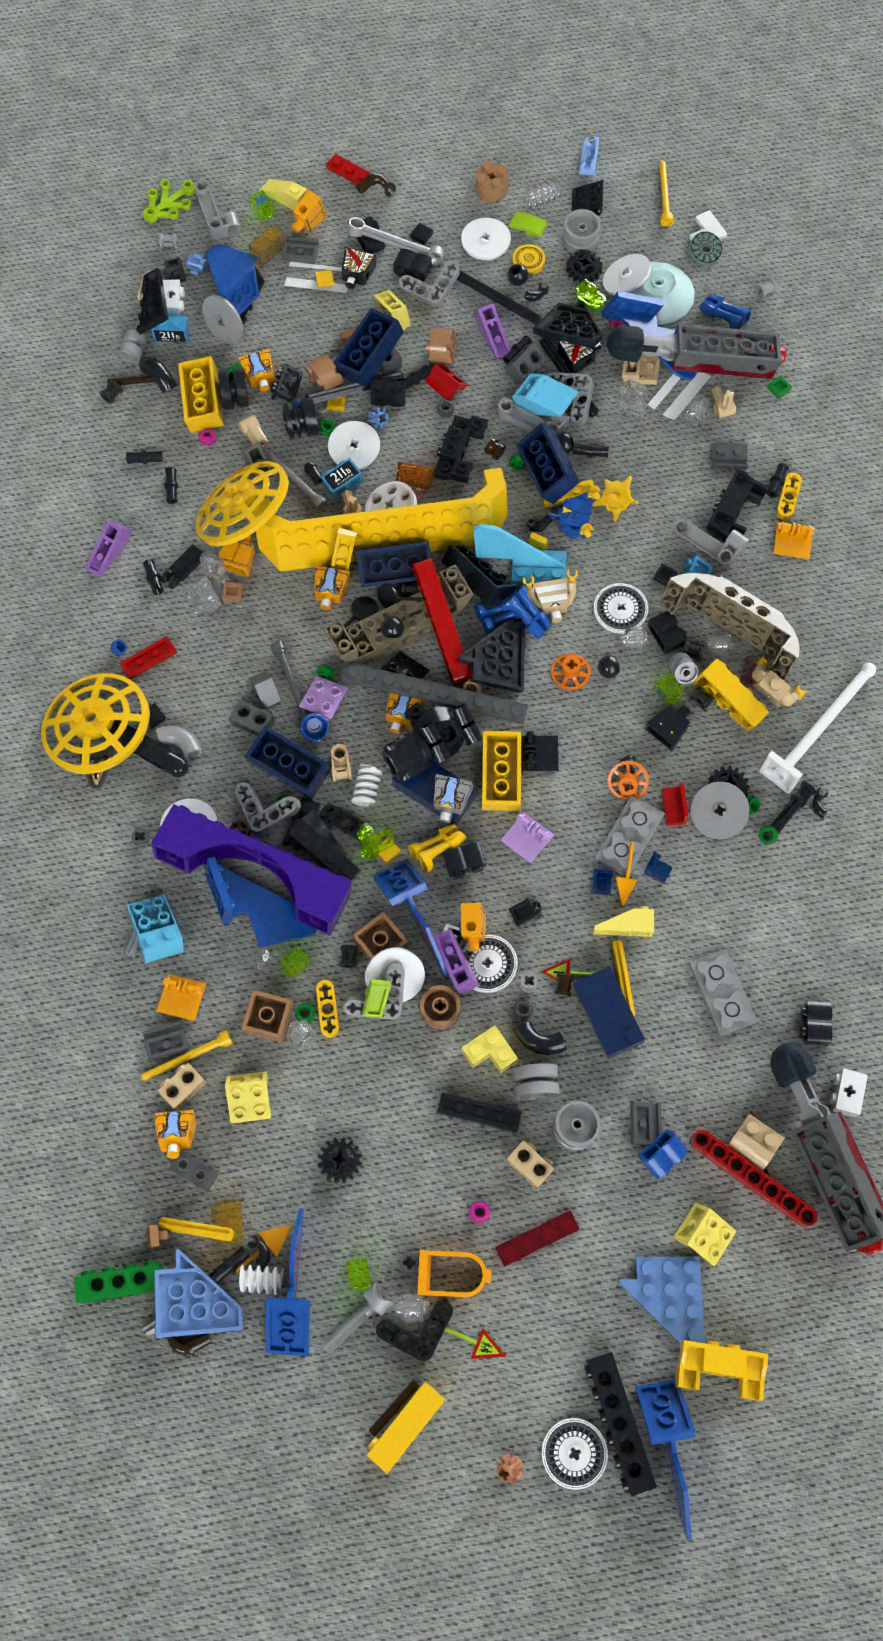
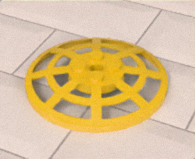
M263 461L247 465L229 475L210 492L202 503L195 522L197 535L206 544L225 546L240 541L257 531L276 513L286 496L289 480L285 470L275 462ZM274 467V469L269 470L267 472H264L258 468ZM279 472L280 482L278 490L269 489L270 481L268 476ZM251 473L259 474V476L252 480L247 479ZM242 476L240 480L231 483V481H233L234 479ZM263 479L262 489H257L254 484ZM225 487V490L221 493V495L216 497V495ZM265 496H274L269 506L256 518L252 512L260 505ZM217 503V508L210 514L211 505ZM205 512L206 520L201 526V520ZM219 512L223 514L222 521H217L213 518ZM245 517L250 521V524L242 529L226 535L227 526L235 524ZM209 524L214 527H220L218 537L208 536L203 532Z
M101 673L81 678L63 689L49 705L44 715L41 738L45 752L55 764L69 772L92 774L108 770L127 759L142 742L149 724L150 710L148 701L138 685L124 676ZM104 679H117L126 682L130 686L119 691L112 686L102 684ZM96 680L94 685L84 687L75 693L71 692L84 683ZM92 690L90 698L83 701L77 698V696L84 692ZM100 690L114 693L107 700L98 698ZM133 691L139 697L141 714L130 713L129 703L125 696ZM65 696L67 699L61 705L56 717L49 719L56 705ZM120 699L123 705V713H114L110 705ZM71 702L75 706L71 714L62 716L65 708ZM96 716L93 721L88 722L90 717ZM114 720H122L119 728L112 735L109 730ZM128 721L140 722L134 737L123 747L118 739L125 731ZM69 722L71 730L62 737L60 724ZM54 725L55 735L59 743L52 751L46 740L47 727ZM75 735L83 739L82 748L73 746L68 742ZM102 736L106 739L105 742L90 747L91 740ZM111 745L118 752L115 756L103 762L90 765V754L102 751ZM63 748H66L73 753L82 754V765L67 763L57 756Z

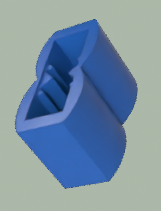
M667 1129L652 1144L647 1146L638 1158L654 1177L660 1179L669 1173L674 1164L684 1159L688 1150L676 1134Z

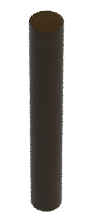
M151 376L108 379V386L111 380L119 385L154 383L155 380Z
M414 1379L369 1429V1432L374 1437L420 1386Z

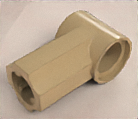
M255 415L238 422L241 432L244 436L248 437L252 445L259 442L262 449L266 447L268 439L262 432Z

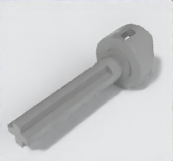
M377 1282L363 1293L367 1303L363 1304L321 1344L323 1350L328 1355L366 1321L374 1311L383 1316L395 1304L384 1300L381 1295L380 1285Z

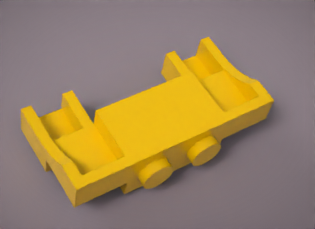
M682 1340L680 1341L679 1364H676L675 1387L694 1391L700 1390V1376L703 1373L739 1379L738 1398L763 1401L768 1354L741 1350L740 1346L735 1344H727V1347L719 1346L717 1341L707 1340L705 1344Z

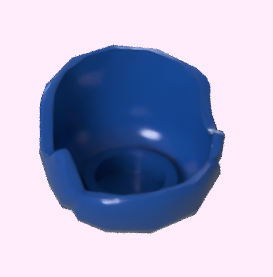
M309 713L302 719L300 729L305 739L311 742H320L326 738L329 724L325 716L319 713Z

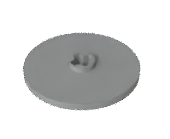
M220 295L208 296L202 306L203 316L208 328L215 337L225 344L234 345L238 343L243 337V324L237 310L227 299Z
M713 782L705 785L696 793L691 804V817L694 825L702 834L713 839H727L738 834L746 825L749 817V803L744 793L735 785L727 782ZM718 805L726 809L722 816L714 812Z

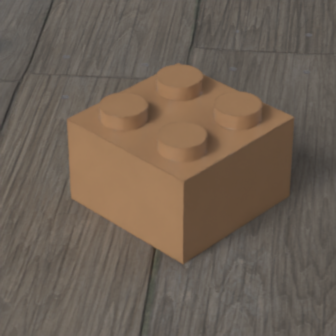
M384 911L352 935L354 942L369 961L377 953L388 948H409L408 940Z
M253 990L241 1029L245 1034L283 1043L294 1007L293 1001Z

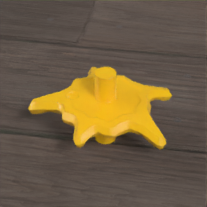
M628 476L624 482L618 480L610 482L605 479L606 488L602 491L603 495L594 501L592 506H605L608 512H613V520L616 522L621 511H625L629 504H638L637 500L631 498L630 483L632 477Z

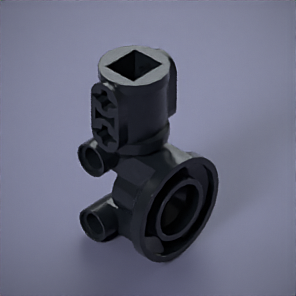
M466 703L452 710L446 707H432L420 714L415 722L413 731L386 744L383 747L382 756L391 774L397 780L403 782L429 768L432 759L435 764H438L455 755L460 750L464 740L467 745H472L483 737ZM445 725L449 726L451 731L447 742L443 741L440 736V730Z

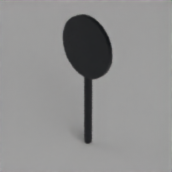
M387 584L380 586L377 592L379 602L385 609L400 602V600L424 601V598L399 597L396 590Z
M366 596L355 599L351 605L353 617L343 626L346 628L356 618L363 620L377 613L378 604L376 601Z

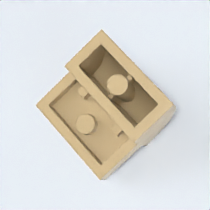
M642 354L637 362L624 361L622 370L623 381L629 386L641 387V384H657L661 360L654 355Z
M749 1114L728 1147L763 1171L785 1138Z

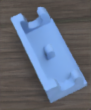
M588 137L585 138L584 147L581 150L579 174L595 175L599 137H594L592 144L588 143Z

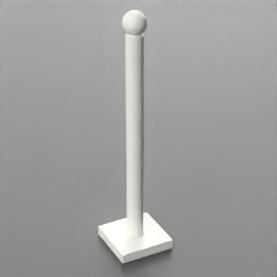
M865 663L861 667V671L785 759L771 751L761 766L760 773L790 794L803 775L794 768V765L865 682L875 675V665Z

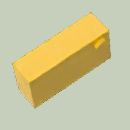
M212 356L178 363L184 422L190 433L224 426L218 385V370Z
M483 731L482 810L520 811L521 732Z
M425 1381L381 1438L378 1440L375 1437L367 1447L370 1450L367 1456L388 1474L439 1409L445 1398Z

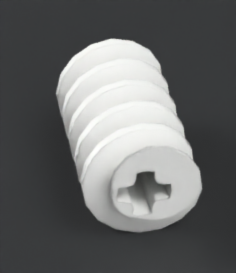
M360 764L359 776L356 778L357 783L354 786V797L351 799V802L358 806L368 807L369 804L376 802L371 797L377 796V793L373 790L379 789V786L374 783L381 781L376 775L380 776L382 772L371 765Z
M242 1264L239 1274L240 1291L245 1292L248 1287L249 1292L253 1293L255 1288H257L258 1294H261L265 1288L267 1295L271 1294L272 1290H274L275 1295H279L281 1289H283L285 1268L278 1274L277 1267H274L272 1273H270L268 1266L265 1267L264 1272H261L260 1265L257 1266L255 1271L252 1270V1265H249L247 1271H245Z

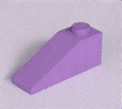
M492 303L477 309L473 314L479 330L496 359L505 356L511 349L494 304Z
M108 520L85 569L101 577L123 550L132 531L118 522Z
M450 928L434 936L433 938L455 989L460 994H464L478 987L479 983L452 929Z

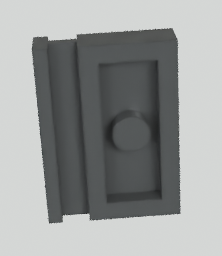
M286 236L282 254L283 260L316 263L319 239Z
M712 443V469L738 468L747 470V444Z
M182 1021L142 1032L149 1061L189 1050Z
M630 1103L631 1145L649 1146L662 1133L661 1104Z

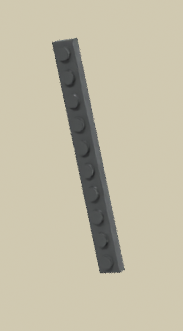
M346 662L341 678L343 682L452 708L466 703L470 712L523 725L528 709L527 704Z

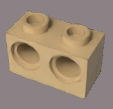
M189 1063L178 1067L175 1071L176 1074L171 1079L167 1078L164 1080L158 1090L161 1096L176 1111L207 1084ZM188 1074H193V1081L190 1083H185V1076ZM178 1088L177 1096L169 1097L170 1090Z
M522 1141L506 1159V1162L534 1188L538 1189L553 1172V1162L545 1155L541 1157L536 1152L538 1149L531 1142L528 1141L526 1143ZM521 1151L527 1152L529 1160L526 1162L520 1161L518 1153ZM540 1165L545 1169V1174L537 1176L533 1168Z

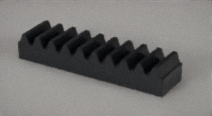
M443 1092L437 1114L442 1116L445 1115L512 1133H517L522 1113L521 1111Z

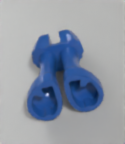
M709 294L699 305V309L706 315L726 320L730 324L729 328L740 329L741 325H745L751 316L750 309L724 302V297L715 294Z
M521 585L512 592L511 597L500 605L502 611H515L525 623L526 630L537 639H540L544 635V631L551 627V623L544 611L539 612L527 594V588ZM520 601L525 605V607L528 609V611L530 612V614L532 615V617H531V616L529 615V613L523 608V606L521 605Z
M520 601V603H521V605L523 606V608H524L527 612H529L528 609L525 607V605ZM480 602L474 605L476 616L479 622H482V627L486 634L492 633L495 627L511 618L517 621L521 617L515 611L508 610L491 619V616L503 612L500 608L503 602L489 608H485Z

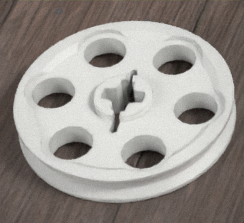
M392 481L379 486L371 493L365 505V512L417 505V499L407 484ZM397 488L394 494H389L391 489ZM410 494L407 500H402L404 495ZM377 498H382L379 503L374 504V501Z

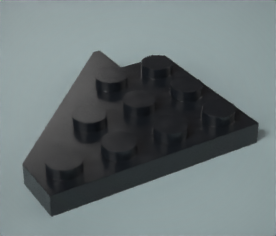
M580 299L574 306L558 303L533 327V332L536 335L570 342L571 344L583 345L587 348H594L602 340V333L583 299Z
M508 620L456 659V662L471 665L470 682L518 693L524 691L525 623Z

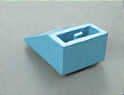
M530 373L512 398L516 405L535 415L561 417L578 394V391L544 374Z
M165 894L127 904L145 964L184 952L183 938Z

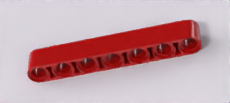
M427 559L412 565L413 572L422 598H424V604L453 686L466 683L470 679L471 672L468 664L456 662V659L464 651L433 561Z
M698 1130L691 1136L690 1144L694 1150L801 1227H808L816 1223L818 1215L814 1208L705 1130ZM696 1136H703L705 1145H699L696 1142ZM714 1148H719L722 1151V1158L714 1156ZM732 1160H735L739 1163V1171H735L731 1168ZM749 1173L757 1176L756 1184L749 1181ZM767 1186L774 1188L775 1194L773 1197L766 1193ZM785 1198H788V1199L791 1200V1202H792V1209H791V1210H790V1209H787V1208L784 1206V1199H785ZM803 1211L810 1215L809 1222H805L802 1219L801 1214Z

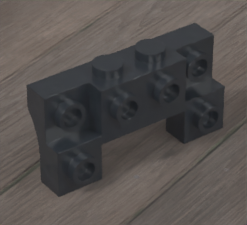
M457 415L454 416L452 425L443 434V445L438 448L437 456H439V460L434 471V478L455 480L468 484L470 471L472 472L473 463L463 461V457L470 437L484 439L485 429L488 428L487 419L471 416V419Z
M737 468L728 487L722 489L719 496L721 498L720 502L716 501L712 509L714 513L706 529L723 536V541H726L734 529L744 535L747 528L735 523L746 500L760 506L769 486L758 482L745 471Z

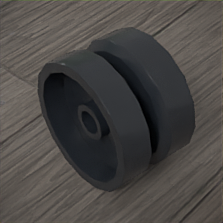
M233 369L232 381L227 370L218 371L219 391L225 410L234 409L235 397H237L240 408L249 407L243 369Z

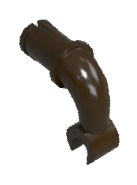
M374 173L367 174L366 178L356 185L360 194H363L367 189L376 184L384 188V193L388 197L391 195L388 189H392L394 193L396 191L393 183H389L384 176Z
M200 1334L184 1342L177 1336L165 1337L172 1350L183 1356H194L195 1352L211 1344L208 1334Z

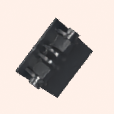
M604 180L573 188L572 212L579 209L592 210V212L599 216L602 213Z
M401 651L380 668V670L422 679L430 671Z
M528 731L525 736H521V771H559L558 736H536L532 731Z

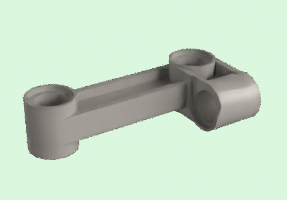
M198 179L194 183L195 192L210 236L213 239H221L239 234L241 226L236 213L228 212L220 215L209 182L206 179Z
M503 398L498 403V418L500 420L508 421L528 432L534 430L540 423H544L554 429L557 435L566 430L571 419L570 416L563 413L561 417L550 416L548 420H545L514 404L509 398Z
M678 519L673 525V530L676 534L723 565L733 564L750 540L734 529L726 539L725 544H723L689 520ZM685 522L687 528L684 532H681L679 526ZM725 552L731 554V559L728 562H725L723 559Z

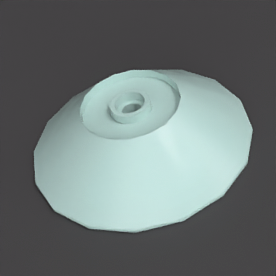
M650 262L651 272L649 277L639 288L630 293L662 299L664 306L656 314L657 325L675 323L687 315L694 303L695 291L691 280L681 269L662 262Z

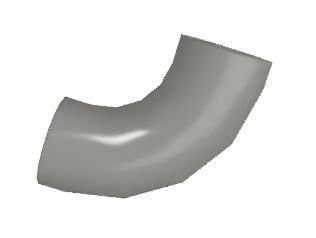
M174 725L156 728L162 745H178L183 751L185 758H194L202 754V748L196 736L187 729Z

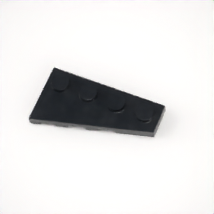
M158 267L143 276L141 291L143 298L140 300L142 309L141 313L138 314L140 324L136 329L140 335L169 319L162 272Z

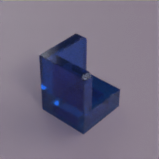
M654 852L643 874L665 884L672 871V867L660 861L661 855Z
M593 870L591 894L610 896L612 870Z

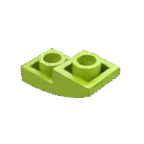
M518 211L515 212L509 223L511 229L525 231L527 236L541 237L548 225L547 221Z

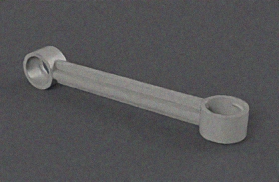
M353 217L349 220L347 232L351 236L361 237L365 235L401 249L425 254L432 258L433 266H438L443 261L445 252L438 245L428 248L369 227L360 218ZM430 253H437L440 258H434Z

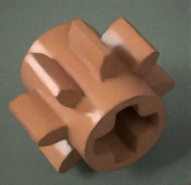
M507 1453L496 1462L499 1466L497 1474L502 1481H510L511 1485H513L524 1476L522 1472L523 1463L518 1456H510Z

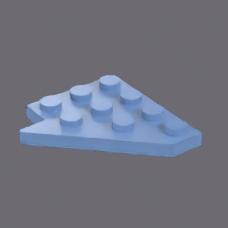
M179 1249L175 1250L174 1269L154 1270L155 1338L243 1330L242 1307Z
M700 1256L635 1257L636 1279H618L619 1284L679 1343L682 1340L705 1343Z

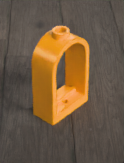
M420 1250L417 1295L467 1298L478 1294L485 1283H491V1270H487L483 1261L475 1254ZM431 1256L469 1258L474 1260L482 1271L480 1285L471 1292L430 1291Z

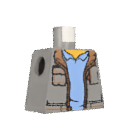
M436 774L434 807L437 810H441L440 821L450 823L453 813L462 814L473 790L472 782Z

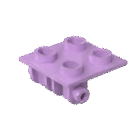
M316 676L299 707L313 713H319L329 721L332 719L349 688Z
M523 812V814L520 813L518 815L517 821L500 841L531 864L554 834Z

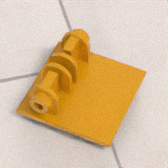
M784 521L782 523L777 522L773 554L809 559L811 540L815 528L811 527V525L801 526V524L795 525V523H784Z
M168 974V977H165L163 980V985L165 986L156 1012L195 1022L206 983Z

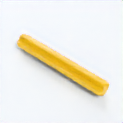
M621 940L613 941L612 949L618 984L633 1016H635L623 942Z
M162 1217L158 1223V1227L161 1230L225 1241H231L234 1236V1231L227 1227Z

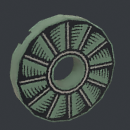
M708 231L696 234L689 245V253L693 261L703 266L716 263L722 255V242L718 236ZM702 246H707L709 252H704Z

